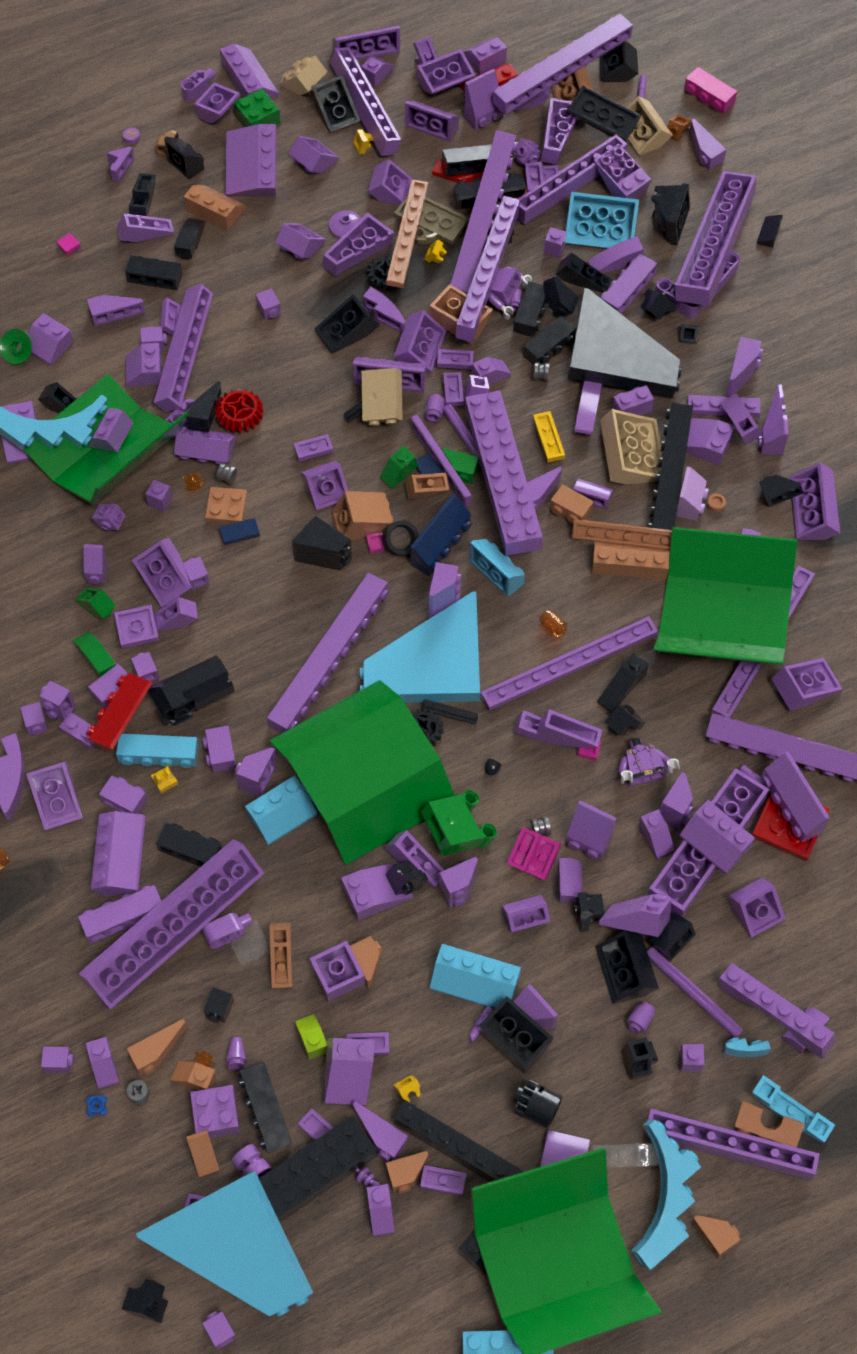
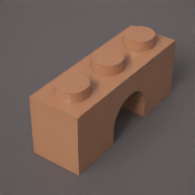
M742 1100L734 1126L738 1127V1132L748 1135L751 1132L757 1134L759 1138L773 1140L797 1148L804 1127L803 1122L783 1115L777 1127L767 1128L761 1123L763 1108Z

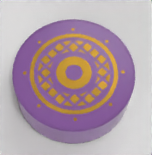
M127 128L123 132L124 141L128 144L137 143L140 140L139 130Z

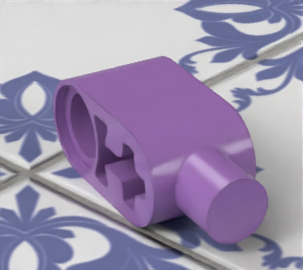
M209 68L206 71L197 70L181 83L184 100L192 102L206 92L209 88V81L216 76L213 69Z
M230 913L208 923L202 928V932L209 947L216 949L242 937L245 934L244 928L252 925L253 922L249 913L238 917L237 913Z

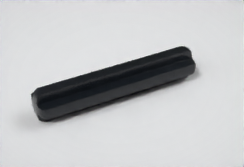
M427 699L424 700L422 710L427 708V712L434 710L435 714L471 724H476L478 721V714Z

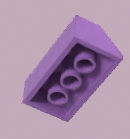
M399 26L332 38L333 52L335 48L350 47L356 60L400 52Z
M235 43L220 49L221 64L243 97L260 89H263L270 99L279 96V92L250 49Z
M356 357L353 361L354 385H362V371L397 368L402 371V390L424 392L427 364L372 359L368 357Z
M819 462L790 476L791 480L800 482L804 492L793 498L797 539L826 540L839 534L840 527L833 470Z
M787 751L764 769L761 780L763 785L769 788L772 793L771 796L774 803L780 806L784 819L791 824L793 834L797 838L799 837L801 842H804L823 833L829 816Z
M119 811L99 814L91 890L105 897L138 891L145 815Z

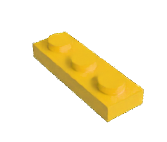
M551 411L534 414L533 421L547 463L565 459V453Z

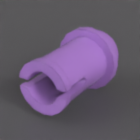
M520 289L516 290L508 303V306H511L514 312L518 311L521 303L522 291Z

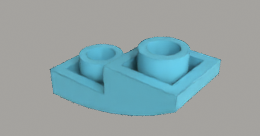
M732 1038L725 1044L723 1052L724 1054L737 1057H758L768 1055L771 1048L768 1041L761 1042V1040L751 1042L750 1046H748L745 1038L740 1040L739 1038Z

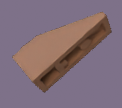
M291 922L271 923L269 926L272 988L292 987Z
M184 1019L127 1048L140 1076L154 1072L156 1067L162 1063L186 1031L187 1026Z

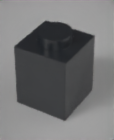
M213 988L204 1008L207 1019L214 1023H219V1021L225 1023L234 1002L233 995Z

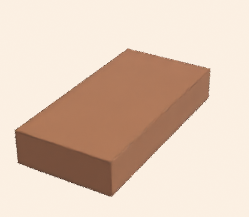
M205 1130L187 1136L198 1176L202 1177L219 1171L208 1131Z

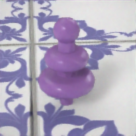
M365 1167L362 1170L357 1168V1182L360 1183L364 1180L365 1186L380 1185L379 1182L374 1181V1174H369V1167Z

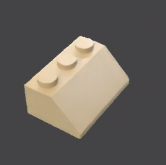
M637 96L629 104L628 109L641 115V119L628 138L637 153L642 155L661 148L673 135L651 103Z

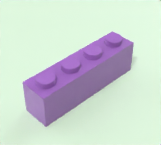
M639 254L630 261L629 267L626 270H622L617 281L614 280L609 290L604 292L600 298L622 314L656 274L657 263Z
M155 885L144 886L136 893L125 894L117 901L106 902L100 908L87 910L78 917L89 944H92L134 926L161 902Z

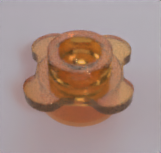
M200 472L184 477L188 490L197 491L205 485V482L201 479Z
M204 1050L201 1053L195 1051L197 1055L194 1059L195 1062L210 1067L211 1064L215 1065V1062L212 1061V1055Z

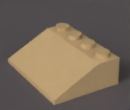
M611 409L600 420L610 481L621 484L655 482L656 474L661 471V468H658L659 457H663V452L660 451L661 441L657 419Z

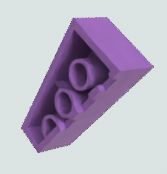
M550 98L540 162L557 165L578 119L567 114V110L572 103L571 101Z
M367 213L323 255L322 267L334 276H337L392 245L394 232Z

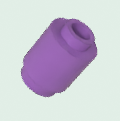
M433 394L427 398L425 408L427 420L431 422L440 420L445 404L443 397Z
M644 1001L637 1004L627 1020L628 1028L637 1034L639 1032L644 1033L655 1016V1008Z

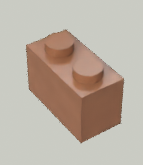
M562 484L551 499L550 510L554 514L568 519L573 524L574 519L586 520L593 510L594 501Z

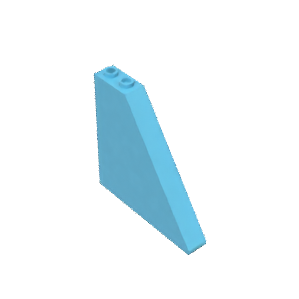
M476 592L469 593L365 659L364 668H360V679H364V685H360V690L381 680L397 693L404 703H420L426 699L434 702L480 701Z
M255 1171L136 1233L137 1237L268 1316L276 1313L279 1317L290 1311L289 1306L296 1303L298 1307L309 1301L308 1296L313 1293Z

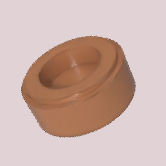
M712 494L707 501L708 509L715 513L723 511L726 505V499L721 494Z

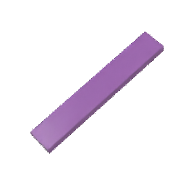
M413 416L411 428L443 473L447 474L448 483L465 507L471 505V493L419 416Z

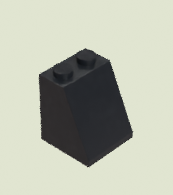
M316 515L292 540L293 555L296 562L341 571L352 560L351 539Z

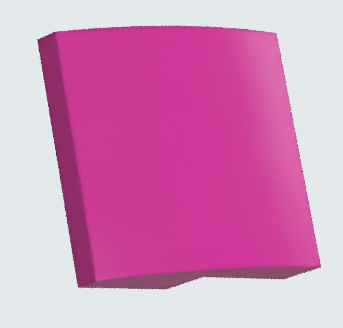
M522 827L507 864L546 881L562 844Z

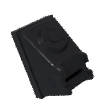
M689 184L655 186L654 191L657 194L651 197V201L655 204V210H653L652 215L655 217L657 226L664 233L667 241L671 245L678 246L690 210Z

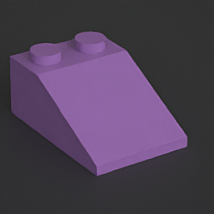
M494 69L465 82L464 118L475 130L503 117V112L493 104V91L499 87Z
M740 337L726 397L737 393L753 377L754 370L759 369L763 349L760 348L762 341Z
M32 401L3 406V408L11 413L25 418L36 419ZM1 435L7 464L31 460L23 450Z
M691 418L686 453L719 466L732 440L735 426L720 420Z
M170 538L160 540L132 560L162 608L192 588L181 557Z
M824 658L784 666L772 678L773 683L790 711L804 708L843 690Z
M67 761L27 773L44 830L83 818Z
M579 801L566 836L565 844H568L575 851L580 850L586 853L591 859L602 860L612 841L616 817Z
M397 862L359 870L341 878L342 888L357 921L413 898L412 893L404 895V893L395 895L386 877V873L394 864H398Z
M651 894L612 904L600 919L599 925L659 937L670 921L671 898L665 897L662 894Z
M327 1039L324 1103L353 1105L356 1101L360 1105H366L374 1060V1040Z

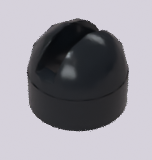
M487 759L484 769L488 775H495L499 772L502 765L494 759Z

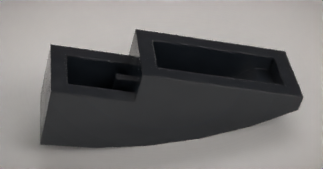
M139 173L132 190L133 197L129 204V214L148 216L155 188L156 175Z
M193 218L186 220L174 245L176 256L193 257L205 227V220Z

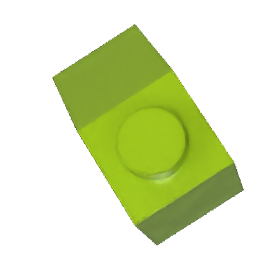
M313 1014L295 1021L308 1059L311 1060L327 1054V1042L315 1015Z

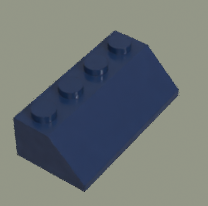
M455 494L450 496L411 545V566L428 576L434 571L436 562L441 563L443 558L449 556L453 545L459 543L461 535L464 531L467 532L472 524L471 513Z

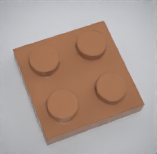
M211 487L205 516L206 522L233 524L243 521L247 490Z

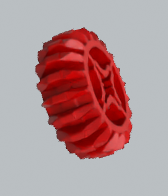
M238 388L236 392L231 389L230 394L225 392L224 397H220L219 402L216 404L215 413L221 427H225L227 431L232 429L233 434L236 431H239L241 434L244 430L248 433L250 428L255 430V425H260V420H263L264 407L262 401L259 400V396L254 395L253 391L248 393L246 388L244 391Z

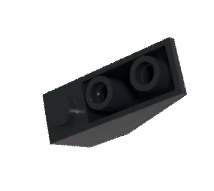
M570 253L560 262L556 272L557 276L569 284L601 293L607 292L613 282L611 278L573 253Z

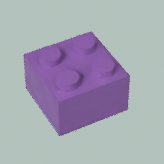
M347 941L309 958L310 966L328 1001L365 984V975Z
M233 1085L190 1092L196 1133L207 1130L209 1138L240 1133Z

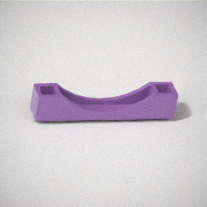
M733 963L720 976V989L736 1000L750 1004L775 1019L792 1033L804 1047L821 1059L835 1044V1033Z

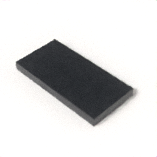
M584 85L567 110L568 115L611 137L617 134L624 142H627L641 119V115Z

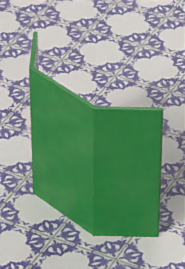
M107 374L52 420L77 414L92 405L103 395L107 398L106 405L108 407L102 415L98 414L96 416L97 421L91 428V437L94 436L109 408L123 410L134 422L118 453L92 448L89 444L87 446L83 445L79 449L65 438L58 447L55 445L52 450L35 438L33 444L30 447L26 446L23 451L53 483L93 505L180 432L189 413L186 411L177 420L170 423L140 408L123 388Z
M673 527L663 612L654 651L783 665L798 539Z
M381 680L269 740L270 744L290 763L321 813L345 866L390 841L397 833L409 830L425 821L421 811L428 802L455 796L441 759L403 699Z
M605 1147L471 1188L475 1239L501 1321L522 1354H541L662 1313L661 1309L636 1277L608 1197Z

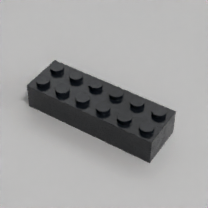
M352 1115L260 1177L259 1181L281 1223L350 1176L357 1168L360 1169L376 1158L377 1150Z

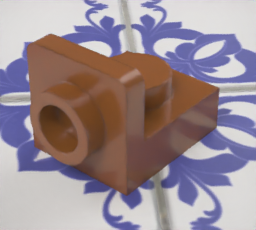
M679 114L671 118L667 126L673 135L671 138L679 141L683 131L691 126V120Z

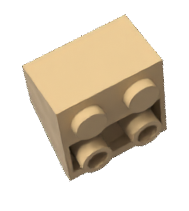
M316 56L306 57L302 61H296L292 65V69L283 74V79L279 84L298 95L308 93L311 90V86L317 84L326 74L327 70Z

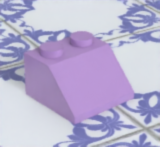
M688 466L676 516L698 521L699 514L703 515L705 507L702 499L706 500L709 489L705 488L707 481Z

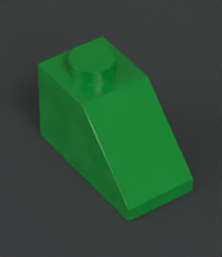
M403 445L389 458L380 475V479L393 490L419 466L416 457Z
M444 448V455L462 482L473 484L479 465V457Z
M86 587L74 599L77 604L96 618L108 617L116 606L104 590Z

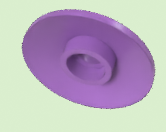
M352 211L337 212L330 218L329 229L333 235L341 238L361 217Z

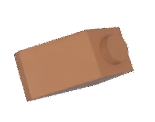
M446 473L412 475L405 482L408 500L428 498L449 491Z
M369 936L350 946L365 975V984L368 988L373 984L381 960L380 952H382L378 941L374 942L372 937Z
M178 1061L170 1081L189 1089L200 1091L213 1088L217 1074L215 1069L202 1064Z
M427 1151L386 1163L393 1193H406L411 1190V1187L415 1186L424 1165L428 1162Z
M696 1215L691 1221L717 1259L741 1241L739 1231L734 1225L731 1226L728 1221Z

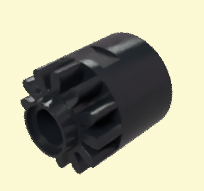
M529 1080L525 1087L520 1085L515 1094L513 1103L517 1106L514 1113L548 1129L559 1109L563 1096Z

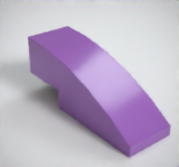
M637 236L604 250L590 259L588 264L602 273H607L626 267L627 262H630L639 254L643 255L644 248Z
M370 287L363 295L364 305L367 309L374 312V318L377 321L402 333L405 327V320L402 314L386 296Z

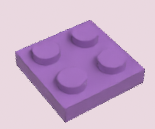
M152 605L114 613L122 649L159 641Z

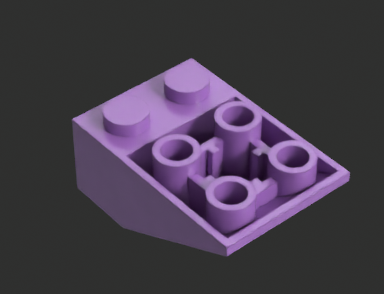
M617 144L593 161L613 197L635 199L648 190L652 179L620 144Z

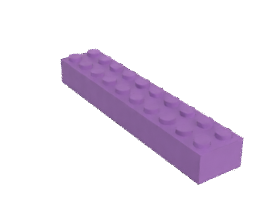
M728 171L722 172L676 281V301L710 306L756 193V175Z
M501 391L465 397V411L505 555L510 556L541 550L543 536Z
M234 839L231 840L78 974L103 1005L109 1009L113 1008L265 873L243 843Z

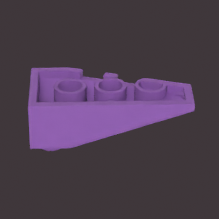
M782 385L777 386L762 430V436L758 438V447H761V454L783 455L788 438L787 415H785L786 408L783 405Z

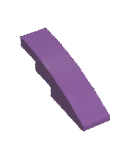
M584 381L574 432L592 435L602 387L601 383Z

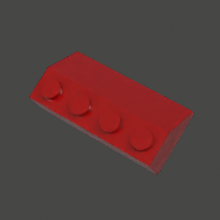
M127 673L124 676L121 675L115 684L118 686L115 692L111 691L105 700L108 702L106 707L98 711L96 715L98 720L95 725L91 724L85 734L88 735L86 741L104 752L113 750L152 685V682L131 673Z

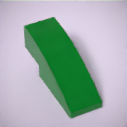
M90 631L73 639L74 644L90 667L95 670L99 678L116 666L109 653Z

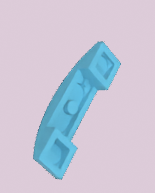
M763 1075L752 1094L781 1119L784 1115L803 1122L802 1132L824 1143L835 1124L819 1113L814 1114L782 1092L780 1086Z

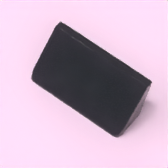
M783 215L765 217L757 244L771 248L774 247Z

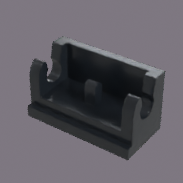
M674 913L659 937L652 936L649 943L671 962L696 933L692 922Z

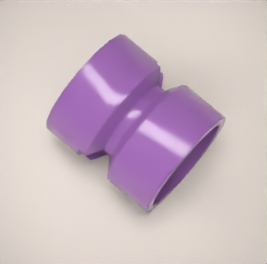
M254 1144L247 1145L241 1149L231 1160L238 1171H243V1177L255 1171L259 1179L272 1169L265 1158H260L261 1153Z

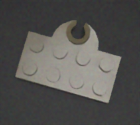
M407 197L394 212V218L401 221ZM425 197L417 234L422 236L418 237L417 244L427 245L438 238L453 245L469 224L470 218Z

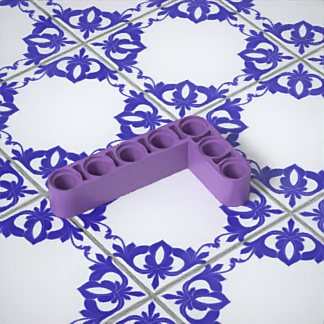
M731 252L714 297L738 270L740 256L736 252ZM661 278L657 281L655 291L659 292L661 290L668 295L667 298L678 307L676 311L685 317L695 318L706 307L705 305L676 301V283L667 278Z

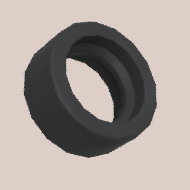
M405 520L394 521L383 530L382 543L385 549L392 555H408L411 553V545L419 537V533L411 522ZM397 527H403L410 533V544L404 549H398L391 543V533Z

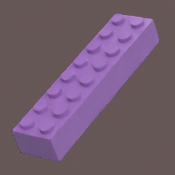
M735 768L712 800V803L745 829L765 801L769 789ZM684 840L649 888L648 895L662 894L665 897L671 898L670 913H677L683 917L717 867Z

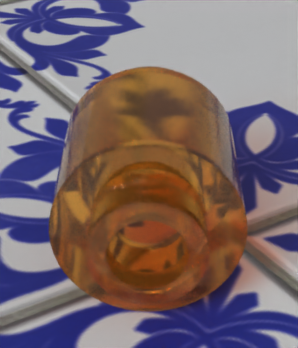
M548 609L541 615V625L554 637H560L565 634L567 623L555 611Z

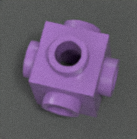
M524 138L519 139L516 152H512L517 157V162L523 166L525 163L537 162L538 157L541 155V152L537 149L538 145Z
M99 503L92 519L101 529L107 531L119 530L126 515L117 504Z

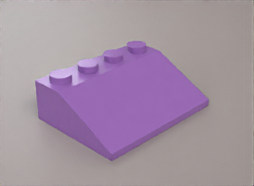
M257 124L226 131V196H276V124Z

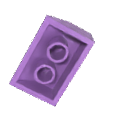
M462 49L418 65L416 71V78L420 86L430 94L476 77Z
M416 101L405 102V126L451 142L459 128V116Z
M424 310L409 315L394 358L398 361L427 364V372H432L438 356V349L441 348L447 330Z
M183 427L176 434L174 455H179V458L182 459L197 458L201 462L213 460L216 464L228 463L232 458L237 434L211 430L204 432Z
M436 562L429 593V619L460 600L462 574L458 573L459 566Z
M709 800L698 809L679 835L724 874H727L752 848L755 840L750 833Z

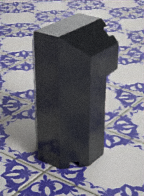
M215 655L150 686L147 692L164 725H169L168 722H171L172 725H179L194 716L192 713L194 710L197 712L200 708L235 691L232 681H229L227 669L221 659Z

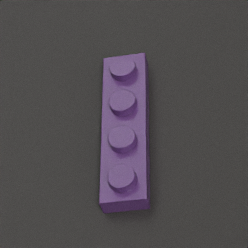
M688 395V405H693L692 414L728 416L720 403L728 397ZM739 397L751 417L760 416V398Z

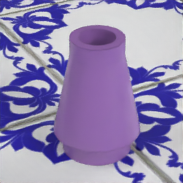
M233 1037L230 1039L226 1064H228V1068L231 1070H241L247 1063L243 1039Z

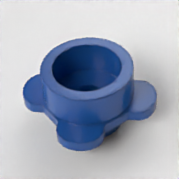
M105 1095L89 1096L86 1099L88 1106L87 1115L89 1117L99 1114L101 1116L106 1115L108 1112L106 1108L107 1097Z

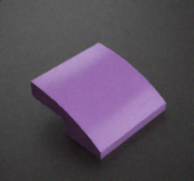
M542 162L525 163L528 192L558 173V165L542 166Z
M548 1130L541 1167L587 1153L590 1140Z

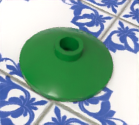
M11 329L3 335L0 341V353L4 360L10 364L19 365L29 359L32 353V341L25 331Z

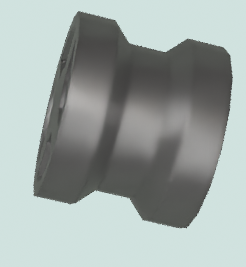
M535 362L534 380L543 379L548 381L549 363L543 365Z
M222 463L218 468L216 479L219 481L224 480L227 484L231 485L236 478L237 468L228 467L226 463Z
M547 816L539 820L531 819L532 831L541 835H551V827Z
M135 1080L127 1086V1095L133 1104L142 1105L147 1102L150 1093L143 1081Z

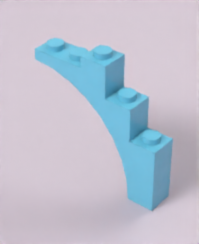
M101 395L83 411L56 420L25 418L11 413L0 406V435L21 450H24L26 446L30 447L35 438L51 450L55 445L58 447L64 438L81 449L83 445L87 446L92 440L91 428L97 421L96 416L98 414L102 415L108 407L106 405L107 398Z
M648 1120L642 1126L649 1135L658 1156L661 1173L659 1202L650 1227L643 1238L631 1250L641 1266L648 1270L655 1267L689 1237L685 1231L687 1229L686 1225L679 1218H676L690 1207L695 1200L692 1198L693 1193L690 1188L682 1183L701 1168L697 1155L687 1149L678 1151V1144L672 1138L669 1139L665 1133L666 1128L664 1125L656 1120Z

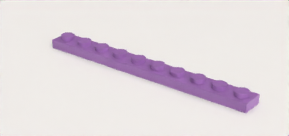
M799 565L793 576L789 619L815 576V573ZM741 661L711 713L731 718L763 663Z
M648 616L481 691V697L490 711L658 635V630Z

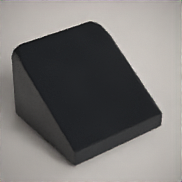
M681 324L679 342L697 344L699 326Z

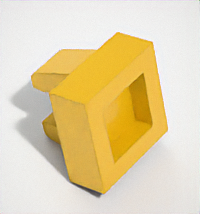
M361 129L356 131L353 144L359 154H365L366 149L371 148L369 141L374 139L371 134L365 133Z
M436 240L430 245L424 260L429 263L431 261L441 263L444 259L440 255L444 256L447 253L442 247L443 242Z
M168 766L151 775L160 793L178 785L175 776Z
M413 1075L393 1085L396 1092L408 1102H410L409 1092L413 1091L417 1097L421 1095L420 1084Z

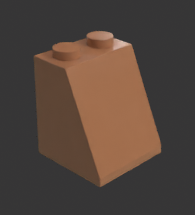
M345 491L332 510L335 528L349 537L351 541L366 538V535L383 532L386 526L393 522L389 502L386 499L385 493Z

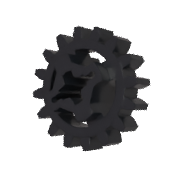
M384 255L382 259L378 256V260L372 259V264L368 263V269H366L368 281H371L372 286L377 285V289L383 287L384 290L387 287L393 289V286L386 285L392 256L390 259L387 258V255Z
M417 708L416 713L411 712L429 742L436 746V740L441 741V734H444V728H442L443 721H439V714L434 716V710L428 713L427 708H424L423 712H420ZM434 726H435V727H436V730H435V732H434V734H433V733H432V730L434 729Z

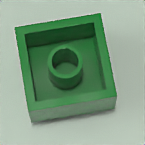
M263 89L234 102L235 116L244 127L257 124L278 125L281 123L279 108Z

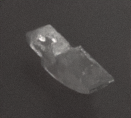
M653 1143L592 1145V1151L605 1147L607 1167L659 1165Z

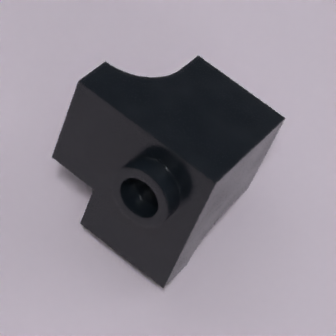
M647 289L644 293L645 300L640 306L648 315L659 320L666 312L674 313L678 308L667 298L668 295L661 290L657 292Z
M618 704L605 721V724L617 734L625 735L632 727L642 729L645 722L640 719L641 717L635 713L631 706L628 704Z
M410 861L394 864L386 873V877L395 895L403 893L408 895L415 890L421 889L428 880L426 873H423L421 869L415 870Z
M578 893L577 902L573 904L574 915L579 918L580 931L585 932L589 931L592 922L600 920L605 914L602 894Z
M647 1037L627 1042L621 1050L631 1080L650 1076L653 1073L651 1064L657 1063L658 1058L652 1041H648Z
M145 1279L140 1287H129L122 1310L134 1316L161 1323L168 1301L162 1298L165 1286L153 1280Z

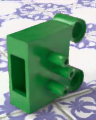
M467 790L460 795L430 801L421 811L443 856L477 847L487 848L497 835V829L490 823H484L478 828L471 814L480 801L479 795L475 791Z

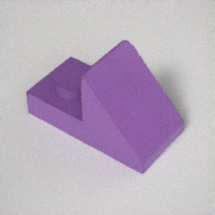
M429 36L413 43L418 58L415 59L418 65L437 58Z
M132 147L107 153L108 162L111 165L112 181L119 182L134 161Z

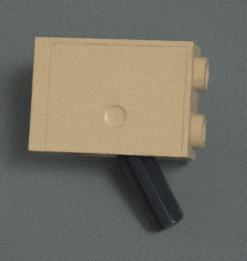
M397 368L362 371V401L344 413L345 419L351 422L362 414V420L369 423V426H379L383 422H386L387 425H394L396 421H403L402 371Z

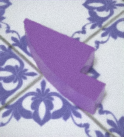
M550 709L542 717L523 710L518 715L514 733L556 745L597 748L602 729Z
M16 733L1 738L7 755L0 757V805L7 821L12 819L19 804L25 778L23 752Z

